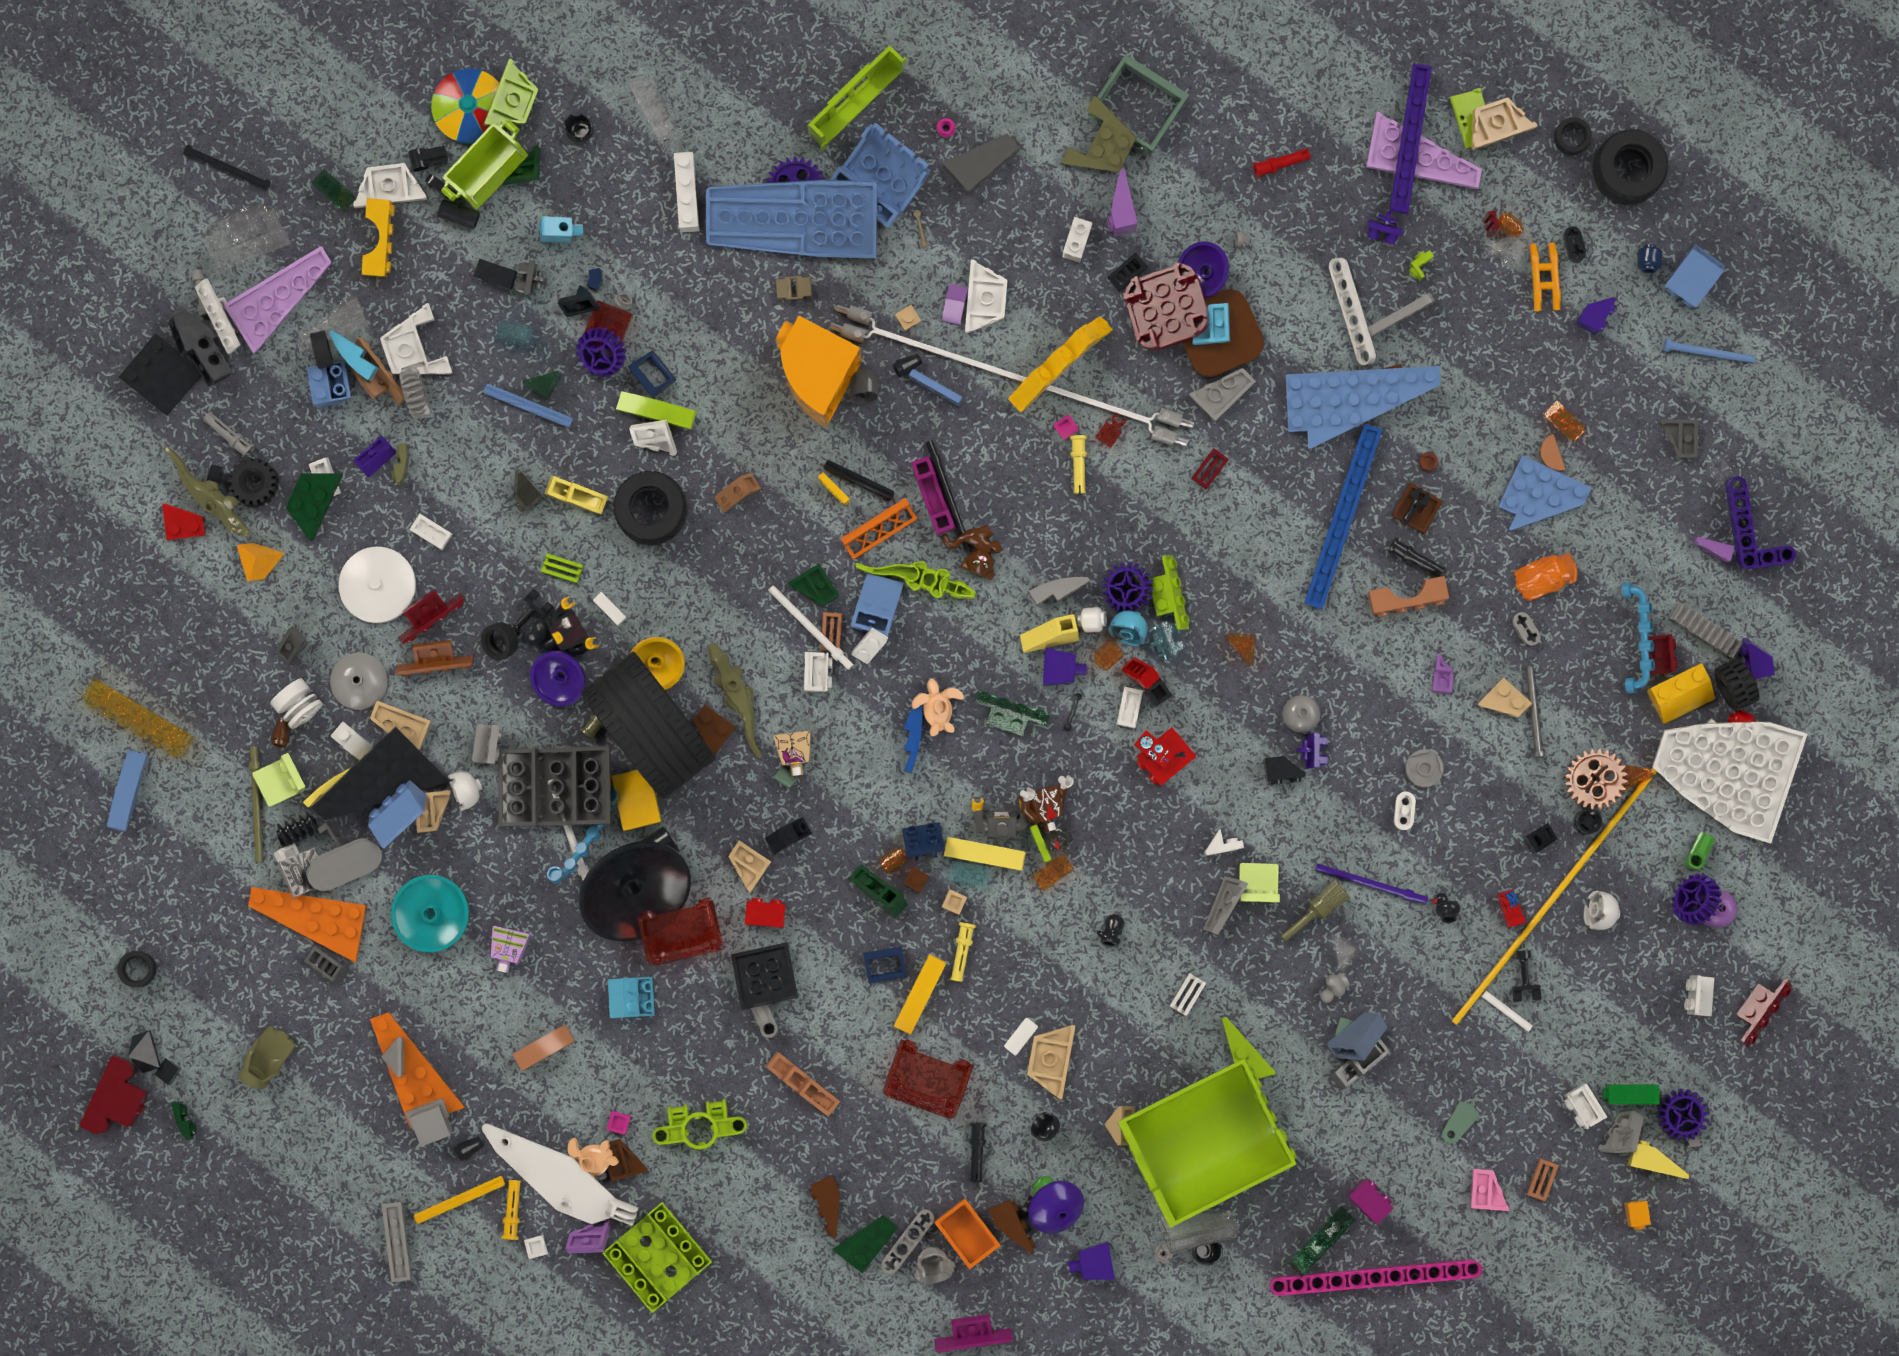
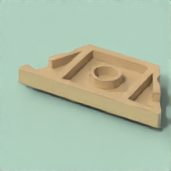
M1508 97L1475 108L1472 119V150L1533 130L1537 127V123H1532L1524 116L1525 113L1520 108H1517Z
M1075 1025L1036 1035L1033 1039L1027 1075L1059 1099L1063 1098Z

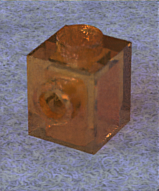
M1109 638L1094 651L1095 659L1093 661L1100 669L1103 667L1108 671L1124 657V652L1112 638Z

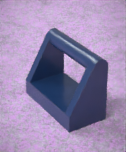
M654 351L647 353L628 366L632 374L653 399L676 381V378ZM649 359L668 380L657 388L651 384L639 369Z
M902 946L863 953L869 984L907 977ZM899 955L902 970L871 975L869 960Z

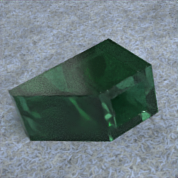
M324 169L311 183L315 189L343 212L356 199L349 190Z

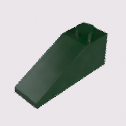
M860 865L848 878L881 909L895 919L908 905L903 894L863 865Z

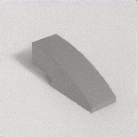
M1070 577L1053 580L1030 590L1029 595L1036 606L1052 596L1056 602H1059L1088 584L1090 580L1088 577Z

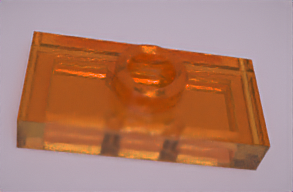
M1061 854L1032 877L1044 892L1074 870V867L1066 856Z

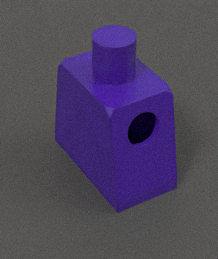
M1046 648L1043 686L1074 683L1075 675L1086 676L1087 664H1077L1075 654Z
M1108 1241L1078 1251L1079 1260L1068 1262L1070 1273L1081 1271L1083 1280L1115 1279Z

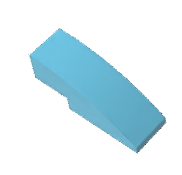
M331 330L329 334L341 356L357 373L372 381L379 368L363 358L367 351L336 331Z

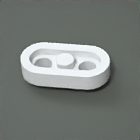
M1410 792L1400 793L1395 800L1394 825L1399 830H1407L1414 823L1416 800ZM1403 798L1408 799L1407 805L1402 804ZM1401 817L1406 818V824L1400 823Z

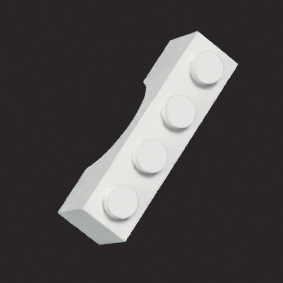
M693 152L674 153L679 229L681 233L700 231Z

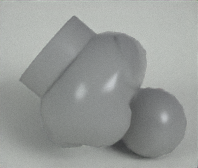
M1331 974L1326 977V984L1329 990L1322 991L1320 995L1321 1000L1325 1003L1333 1002L1334 996L1340 997L1345 993L1346 987L1349 986V981L1344 974Z

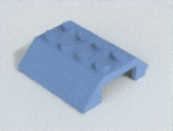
M874 123V125L870 124L865 129L859 144L844 165L838 167L830 180L877 181V220L889 228L905 211L925 183L931 170L928 168L929 164L920 157L914 158L916 154L905 145L900 147V141L889 133L886 136V130L877 123Z

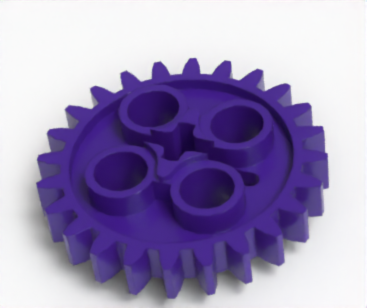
M794 156L793 162L788 157L786 158V164L779 161L781 167L773 166L776 172H769L772 179H766L768 183L780 182L783 177H788L789 182L826 180L825 177H820L823 174L822 170L816 172L817 164L811 167V160L805 163V158L802 157L799 162L796 156ZM802 171L807 172L805 180L798 179V174Z

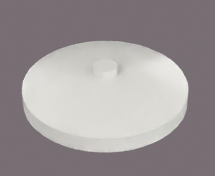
M370 547L357 552L345 563L339 577V593L343 604L354 616L369 623H385L398 618L403 614V610L411 605L416 592V578L409 562L398 552L385 547Z

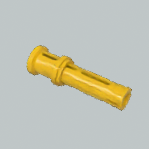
M509 1180L506 1217L502 1221L504 1223V1231L501 1239H519L517 1228L520 1220L517 1217L521 1181ZM513 1191H514V1202H513V1208H512Z

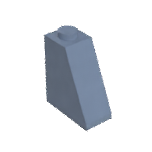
M1364 1012L1343 1029L1338 1036L1332 1038L1327 1043V1046L1335 1058L1364 1061L1387 1029V1025L1378 1013Z

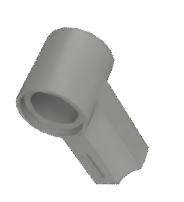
M764 1005L751 1008L762 1035L767 1038L777 1036L779 1027L769 1006ZM767 1024H773L775 1028L774 1032L770 1035L765 1033V1026Z

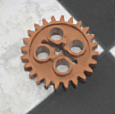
M1592 748L1589 755L1586 751H1583L1584 757L1577 755L1579 761L1575 762L1572 760L1571 762L1574 767L1567 768L1571 772V774L1565 775L1570 780L1565 785L1571 787L1567 791L1569 794L1574 793L1571 798L1573 800L1578 799L1577 804L1579 806L1584 803L1585 809L1590 805L1591 809L1594 810L1598 806L1603 811V805L1610 809V802L1618 804L1616 798L1623 799L1620 792H1627L1626 788L1623 787V785L1629 784L1624 779L1629 774L1623 772L1627 768L1625 765L1620 766L1623 761L1621 759L1616 760L1617 755L1615 753L1610 756L1609 750L1603 754L1601 748H1599L1598 753H1595ZM1593 763H1600L1597 770H1591ZM1608 774H1615V778L1612 781H1606ZM1596 777L1600 778L1601 780L1598 782L1594 781L1593 779ZM1582 778H1588L1586 785H1579V781ZM1597 789H1603L1601 796H1594Z

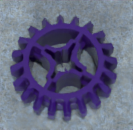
M600 326L596 329L590 328L578 339V344L576 345L578 350L576 356L580 357L578 362H583L582 369H589L588 374L594 372L595 377L599 374L602 378L606 377V375L610 377L614 373H618L620 368L624 366V361L627 357L624 354L627 349L622 347L625 342H620V336L615 337L614 331L609 333L608 327L603 330Z
M1121 562L1120 569L1114 565L1113 569L1115 572L1108 570L1107 573L1111 575L1110 578L1104 577L1108 584H1102L1103 588H1107V591L1102 592V594L1109 595L1105 601H1112L1110 604L1111 608L1117 605V612H1120L1122 608L1123 611H1129L1130 608V611L1135 612V606L1138 610H1142L1141 603L1148 605L1145 598H1152L1151 595L1147 594L1148 591H1154V588L1148 587V585L1153 584V581L1146 580L1151 576L1150 573L1144 574L1146 569L1144 567L1139 569V564L1137 563L1133 568L1132 562H1128L1127 567ZM1132 572L1140 578L1142 586L1134 584ZM1126 573V576H1124L1123 581L1121 583L1116 584V579L1121 574ZM1129 583L1131 587H1134L1136 589H1129L1127 591L1119 587L1128 586ZM1114 590L1121 591L1122 598H1124L1123 603L1116 598ZM1135 592H1141L1135 601L1129 603Z
M1696 873L1695 876L1689 875L1688 880L1683 878L1682 884H1677L1679 888L1678 890H1673L1676 895L1671 898L1674 901L1671 906L1679 920L1684 921L1688 925L1698 926V924L1704 925L1705 920L1711 921L1710 917L1712 915L1716 916V909H1720L1718 904L1723 901L1719 898L1722 893L1719 891L1720 887L1714 879L1707 875Z
M1681 1088L1678 1089V1095L1675 1090L1671 1091L1672 1097L1665 1094L1664 1097L1667 1102L1660 1100V1104L1664 1105V1107H1657L1658 1111H1662V1115L1656 1116L1658 1119H1663L1658 1125L1666 1126L1662 1132L1666 1133L1670 1130L1668 1137L1672 1138L1675 1135V1140L1680 1141L1681 1137L1683 1141H1688V1135L1694 1140V1132L1701 1136L1702 1133L1699 1128L1706 1130L1707 1127L1703 1125V1122H1709V1119L1704 1118V1115L1710 1114L1709 1111L1703 1110L1708 1107V1104H1700L1704 1098L1699 1097L1696 1099L1698 1093L1694 1092L1691 1095L1690 1089H1686L1684 1094ZM1679 1099H1688L1687 1103H1684L1681 1108L1672 1105ZM1693 1104L1695 1105V1107H1696V1109H1697V1113H1698L1697 1120H1696V1118L1693 1117L1692 1112H1691V1111H1692V1108H1693V1106H1692ZM1684 1109H1685V1115H1686L1689 1119L1682 1118V1120H1681V1117H1682V1116H1681L1680 1113L1677 1112V1111H1682V1112H1684ZM1669 1110H1670V1111L1674 1114V1116H1675V1120H1674V1122H1673V1123H1674L1673 1126H1672V1124L1670 1123V1120H1669ZM1685 1122L1694 1125L1686 1131L1678 1130Z

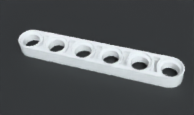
M1334 258L1329 263V270L1357 361L1361 365L1373 364L1376 359V353L1348 263L1344 258ZM1338 261L1341 264L1340 271H1337L1336 269V263ZM1343 279L1347 283V287L1345 290L1342 288L1341 285ZM1349 297L1352 300L1351 307L1347 305V299ZM1354 315L1358 319L1357 325L1353 324L1352 319ZM1360 333L1363 335L1362 343L1358 341V335ZM1365 351L1369 354L1368 361L1364 360Z

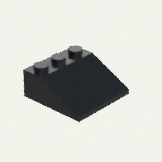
M155 333L120 374L119 378L168 416L201 377V374L192 362L186 357L182 358L175 348Z

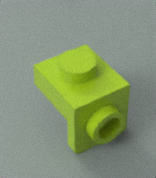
M1430 250L1426 253L1424 251L1418 253L1414 257L1415 260L1409 265L1411 276L1414 279L1417 278L1419 282L1425 277L1420 267L1431 261L1434 257Z

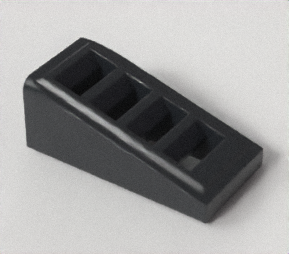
M1135 252L1111 273L1107 279L1120 292L1131 282L1132 278L1138 277L1149 266ZM1133 260H1135L1141 266L1139 270L1132 263ZM1127 265H1129L1135 271L1133 275L1126 268ZM1123 270L1130 278L1126 279L1120 271ZM1118 275L1124 283L1121 285L1114 276Z

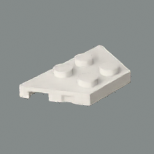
M405 163L368 167L353 206L354 208L366 207L367 198L391 200L392 204L427 200V196Z
M971 260L965 333L1004 319L1007 279L983 267L975 260Z

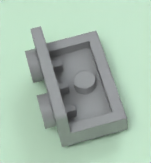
M476 725L472 762L495 764V761L498 760L499 749H497V741L500 742L502 731L499 730V725Z

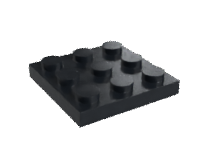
M787 942L731 954L741 1010L799 998Z

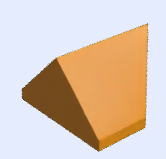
M256 543L237 545L247 582L265 579L284 555L283 552Z

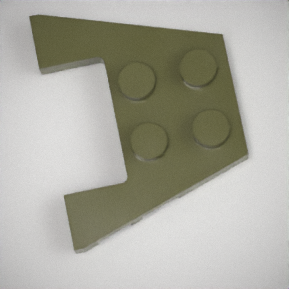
M1093 96L1087 112L1101 118L1103 123L1087 155L1068 147L1061 163L1120 172L1137 137L1097 96Z

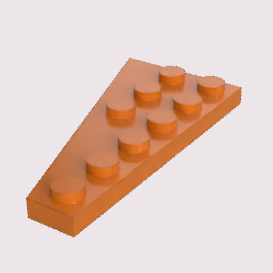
M389 1012L370 1019L383 1054L398 1037H404V1076L397 1077L388 1065L387 1067L410 1128L411 1125L406 1111L443 1097L449 1114L465 1108Z

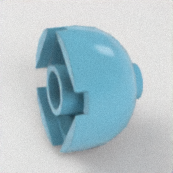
M1138 611L1119 612L1112 619L1108 628L1113 638L1115 635L1123 638L1119 642L1130 646H1139L1140 642L1143 644L1148 632L1147 622Z

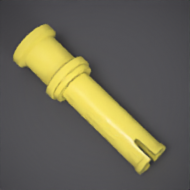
M1085 435L1070 436V440H1072L1070 456L1073 458L1074 494H1079V486L1080 494L1086 493L1084 457L1087 455L1085 451L1087 436Z
M959 922L960 931L958 938H956L958 946L951 980L963 982L968 949L973 944L971 939L976 925Z

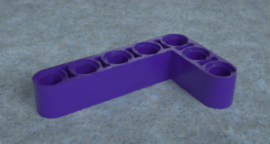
M1741 476L1730 477L1725 483L1738 566L1742 569H1754L1794 561L1796 551L1791 546L1757 550L1747 482ZM1734 480L1740 483L1738 490H1735L1732 486ZM1737 499H1741L1743 502L1741 509H1738L1735 505ZM1741 517L1746 522L1743 528L1738 525V520ZM1744 536L1749 541L1746 547L1741 544V539ZM1784 549L1789 552V557L1786 560L1782 558V551ZM1765 552L1770 555L1768 563L1763 560ZM1747 555L1751 557V564L1749 566L1744 563V558Z

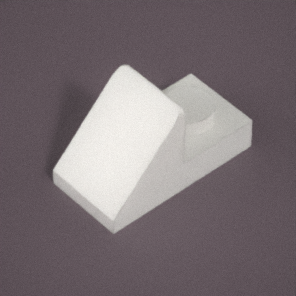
M342 722L331 735L334 740L358 760L373 747L345 722Z
M1219 829L1204 854L1209 856L1243 849V840L1238 841L1237 838L1226 840V844H1224L1221 829Z

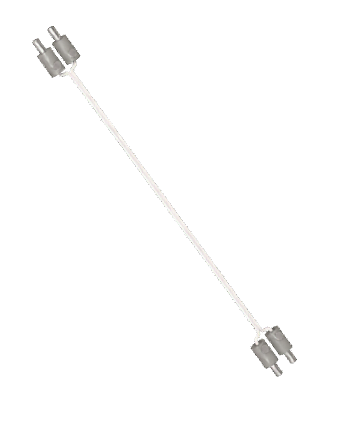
M837 305L836 311L847 314V319L869 325L870 321H872V328L874 330L865 336L867 331L865 329L844 323V326L835 323L830 324V329L841 332V337L863 343L864 338H869L872 333H876L1021 382L1027 378L875 327L874 319L871 318L873 312L852 305L850 308ZM1051 385L1046 389L1149 424V431L1153 433L1151 439L1171 446L1174 443L1187 446L1188 440L1177 437V432L1156 425L1153 431L1150 421L1158 415L1157 421L1177 428L1180 425L1193 428L1194 422L1183 419V414L1162 407L1160 413H1154L1151 418Z

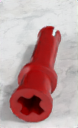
M1305 148L1275 159L1274 157H1268L1267 160L1259 163L1253 162L1255 176L1259 179L1262 175L1276 173L1278 169L1311 160L1310 152H1308L1309 149Z

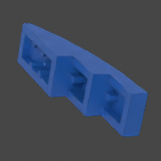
M922 705L916 709L911 708L904 726V730L910 732L904 750L911 753L904 771L911 774L918 755L921 739Z

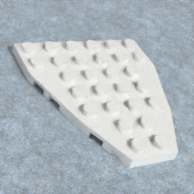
M1772 722L1704 723L1667 729L1663 732L1652 767L1681 795L1731 831L1771 843L1807 733Z

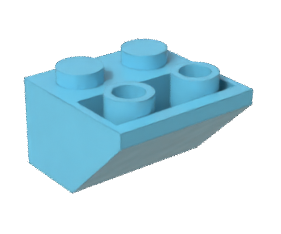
M653 977L608 979L610 1018L655 1016Z

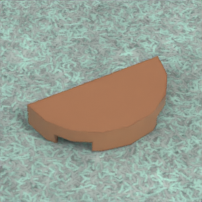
M1552 434L1541 445L1539 451L1540 459L1545 466L1557 472L1565 471L1566 469L1554 434Z

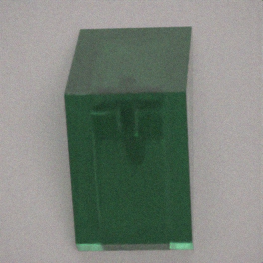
M559 371L523 380L522 383L525 388L549 401L562 376Z

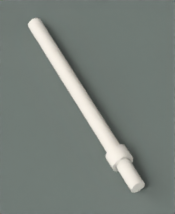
M774 585L768 590L832 653L831 656L836 661L839 660L848 670L853 667V664L844 656V652L839 647L836 648Z
M552 794L554 799H560L559 795ZM557 801L556 806L558 811H560L562 805L560 801ZM564 813L560 814L562 820L565 821ZM563 826L574 854L578 843L572 826ZM581 857L577 862L579 866L577 872L582 877V880H584L589 872L588 865H585L583 857Z

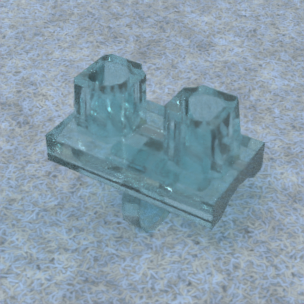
M1166 621L1154 627L1156 633L1153 634L1155 641L1150 643L1151 647L1157 646L1158 652H1163L1165 659L1177 655L1178 652L1184 649L1182 641L1173 642L1171 636L1178 633L1176 623L1167 624Z

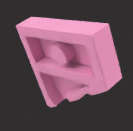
M1473 1169L1470 1208L1509 1211L1493 1170Z

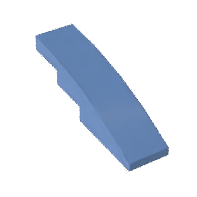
M128 750L115 790L107 828L126 832L138 798L137 793L143 778L142 773L148 758L147 754Z

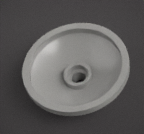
M360 652L352 653L336 663L331 673L330 686L334 697L343 706L354 710H364L373 707L376 701H380L383 698L388 686V676L383 664L374 656ZM355 677L360 678L359 683H354Z

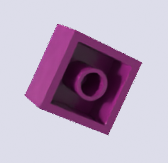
M1361 1178L1345 1195L1373 1223L1378 1225L1394 1209L1390 1205L1392 1201L1385 1194H1379L1376 1191L1378 1186L1372 1180Z

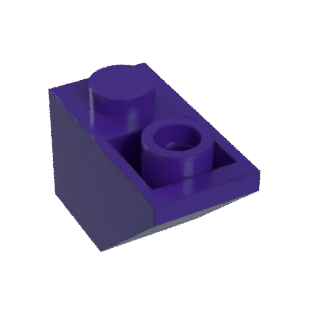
M1612 297L1588 304L1582 311L1576 325L1594 335L1599 331L1603 332L1608 323L1605 321L1608 314L1611 316L1617 307L1614 305L1617 299Z
M1742 638L1743 645L1740 646L1742 656L1745 658L1744 664L1748 667L1754 679L1775 675L1773 657L1749 639Z

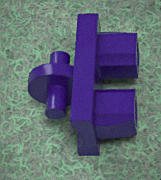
M1388 211L1386 216L1380 214L1377 220L1384 221V223L1369 219L1367 224L1369 227L1368 238L1377 240L1381 230L1387 232L1385 242L1394 245L1398 236L1402 234V228L1388 225L1389 223L1396 225L1397 219L1391 218L1392 212Z
M1320 733L1306 734V741H1302V748H1297V753H1302V760H1306V768H1319L1328 764L1327 755L1320 754V747H1327V737L1321 736Z

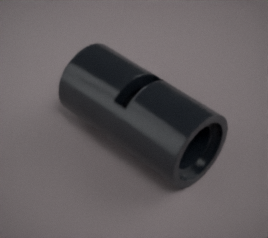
M443 199L437 216L475 229L480 217V211L465 206L461 208L459 204Z

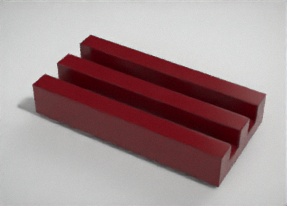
M1495 210L1488 211L1482 220L1483 223H1487L1484 227L1485 231L1489 230L1486 234L1487 238L1493 237L1500 228Z
M1213 448L1191 480L1207 490L1229 459ZM1216 454L1217 457L1212 462L1210 467L1207 469V471L1204 473L1201 479H1198L1197 476L1200 474V472L1203 470V468L1206 466V464L1209 462L1212 456ZM1221 458L1223 462L1205 484L1203 481Z

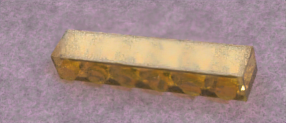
M96 678L92 679L81 697L86 700L85 704L89 707L102 709L101 714L110 719L112 717L119 720L118 724L127 729L129 726L134 728L135 734L142 738H145V736L151 738L150 743L159 748L161 746L168 749L167 753L176 758L178 755L184 757L196 738Z

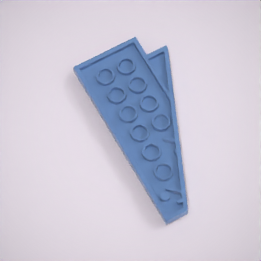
M1440 366L1287 374L1288 432L1308 431V449H1312L1440 386Z

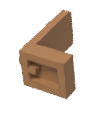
M752 473L738 477L715 496V500L723 512H727L746 496L758 492L761 487Z

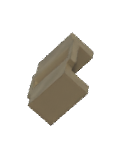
M793 276L785 277V279H776L778 300H783V298H786V300L803 299V297L812 298L810 277ZM791 279H796L797 297H792Z

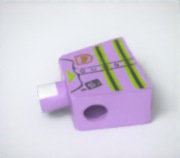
M493 926L491 957L499 959L497 971L508 973L510 962L520 963L531 934Z

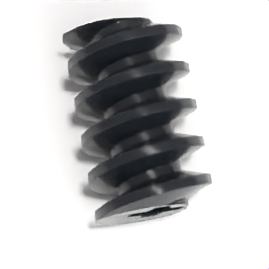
M306 812V819L299 815L298 822L294 818H292L291 825L284 821L285 827L278 823L276 830L277 837L283 848L285 847V842L288 845H292L293 840L299 842L300 836L302 839H306L307 833L311 837L314 836V830L319 834L317 830L319 828L315 818L308 812Z

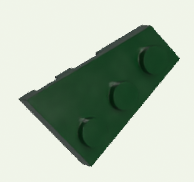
M882 1215L832 1250L863 1274L898 1229V1226Z

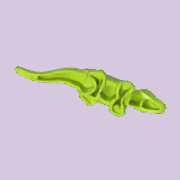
M925 561L911 564H894L884 567H869L860 563L855 564L857 569L870 574L902 578L913 591L924 589L929 591L935 598H941L944 596V593H948L956 599H973L976 595L975 590L963 581L949 579L950 572L948 570L928 568Z

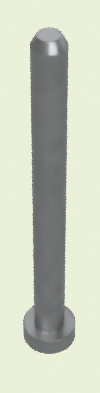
M1527 666L1529 701L1532 702L1530 706L1534 744L1532 758H1540L1546 755L1545 751H1542L1534 669L1532 666Z

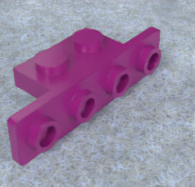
M990 1314L951 1319L953 1336L934 1339L935 1351L937 1353H946L958 1349L966 1350L979 1346L986 1347L993 1344H1006L1013 1341L1011 1328L992 1330Z

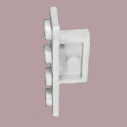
M203 279L195 286V290L228 354L232 353L240 346L236 336L239 330L223 306L227 303L225 298H217L209 280Z

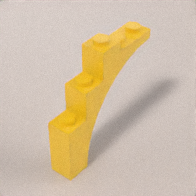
M1099 316L1089 324H1085L1076 330L1041 366L1029 374L1008 400L1020 413L1031 406L1064 371L1113 330L1108 322Z

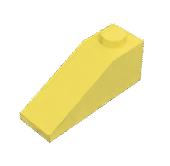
M1639 1140L1636 1152L1630 1153L1629 1166L1689 1179V1175L1658 1149L1649 1146L1650 1142Z

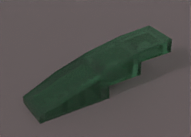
M1341 1206L1300 1248L1288 1264L1300 1277L1304 1276L1327 1250L1338 1241L1355 1219Z

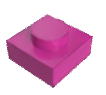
M1069 414L1053 424L1063 440L1079 431V428Z
M612 1111L607 1130L626 1135L631 1116Z

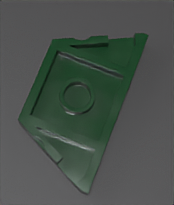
M301 473L286 509L311 541L317 535L341 481L342 473Z

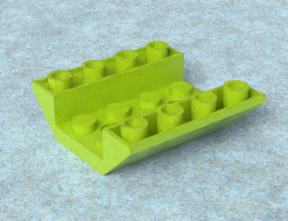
M663 1202L602 1253L651 1313L712 1263L711 1259ZM643 1236L651 1238L652 1243L650 1246L644 1247L641 1244ZM668 1266L676 1268L677 1273L675 1276L670 1277L666 1274Z

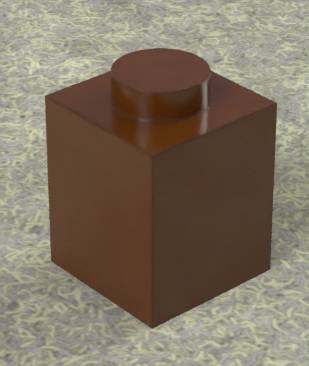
M912 867L903 884L921 893L930 876Z

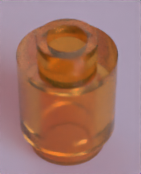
M1504 211L1498 219L1499 229L1510 238L1514 236L1518 238L1524 230L1522 227L1524 223L1512 213L1508 214Z
M895 846L882 856L879 863L887 873L894 872L907 862L906 852L902 847L898 848Z

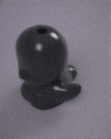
M1109 915L1105 920V931H1097V935L1101 937L1100 942L1103 945L1116 947L1120 944L1119 935L1122 934L1125 924L1124 919L1120 915Z

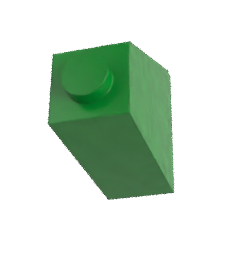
M1605 1084V1088L1602 1089V1098L1605 1100V1104H1660L1659 1085Z

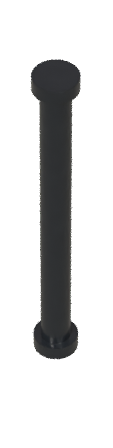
M189 144L184 149L183 154L185 156L195 157L254 183L265 191L270 187V180H263L193 149Z

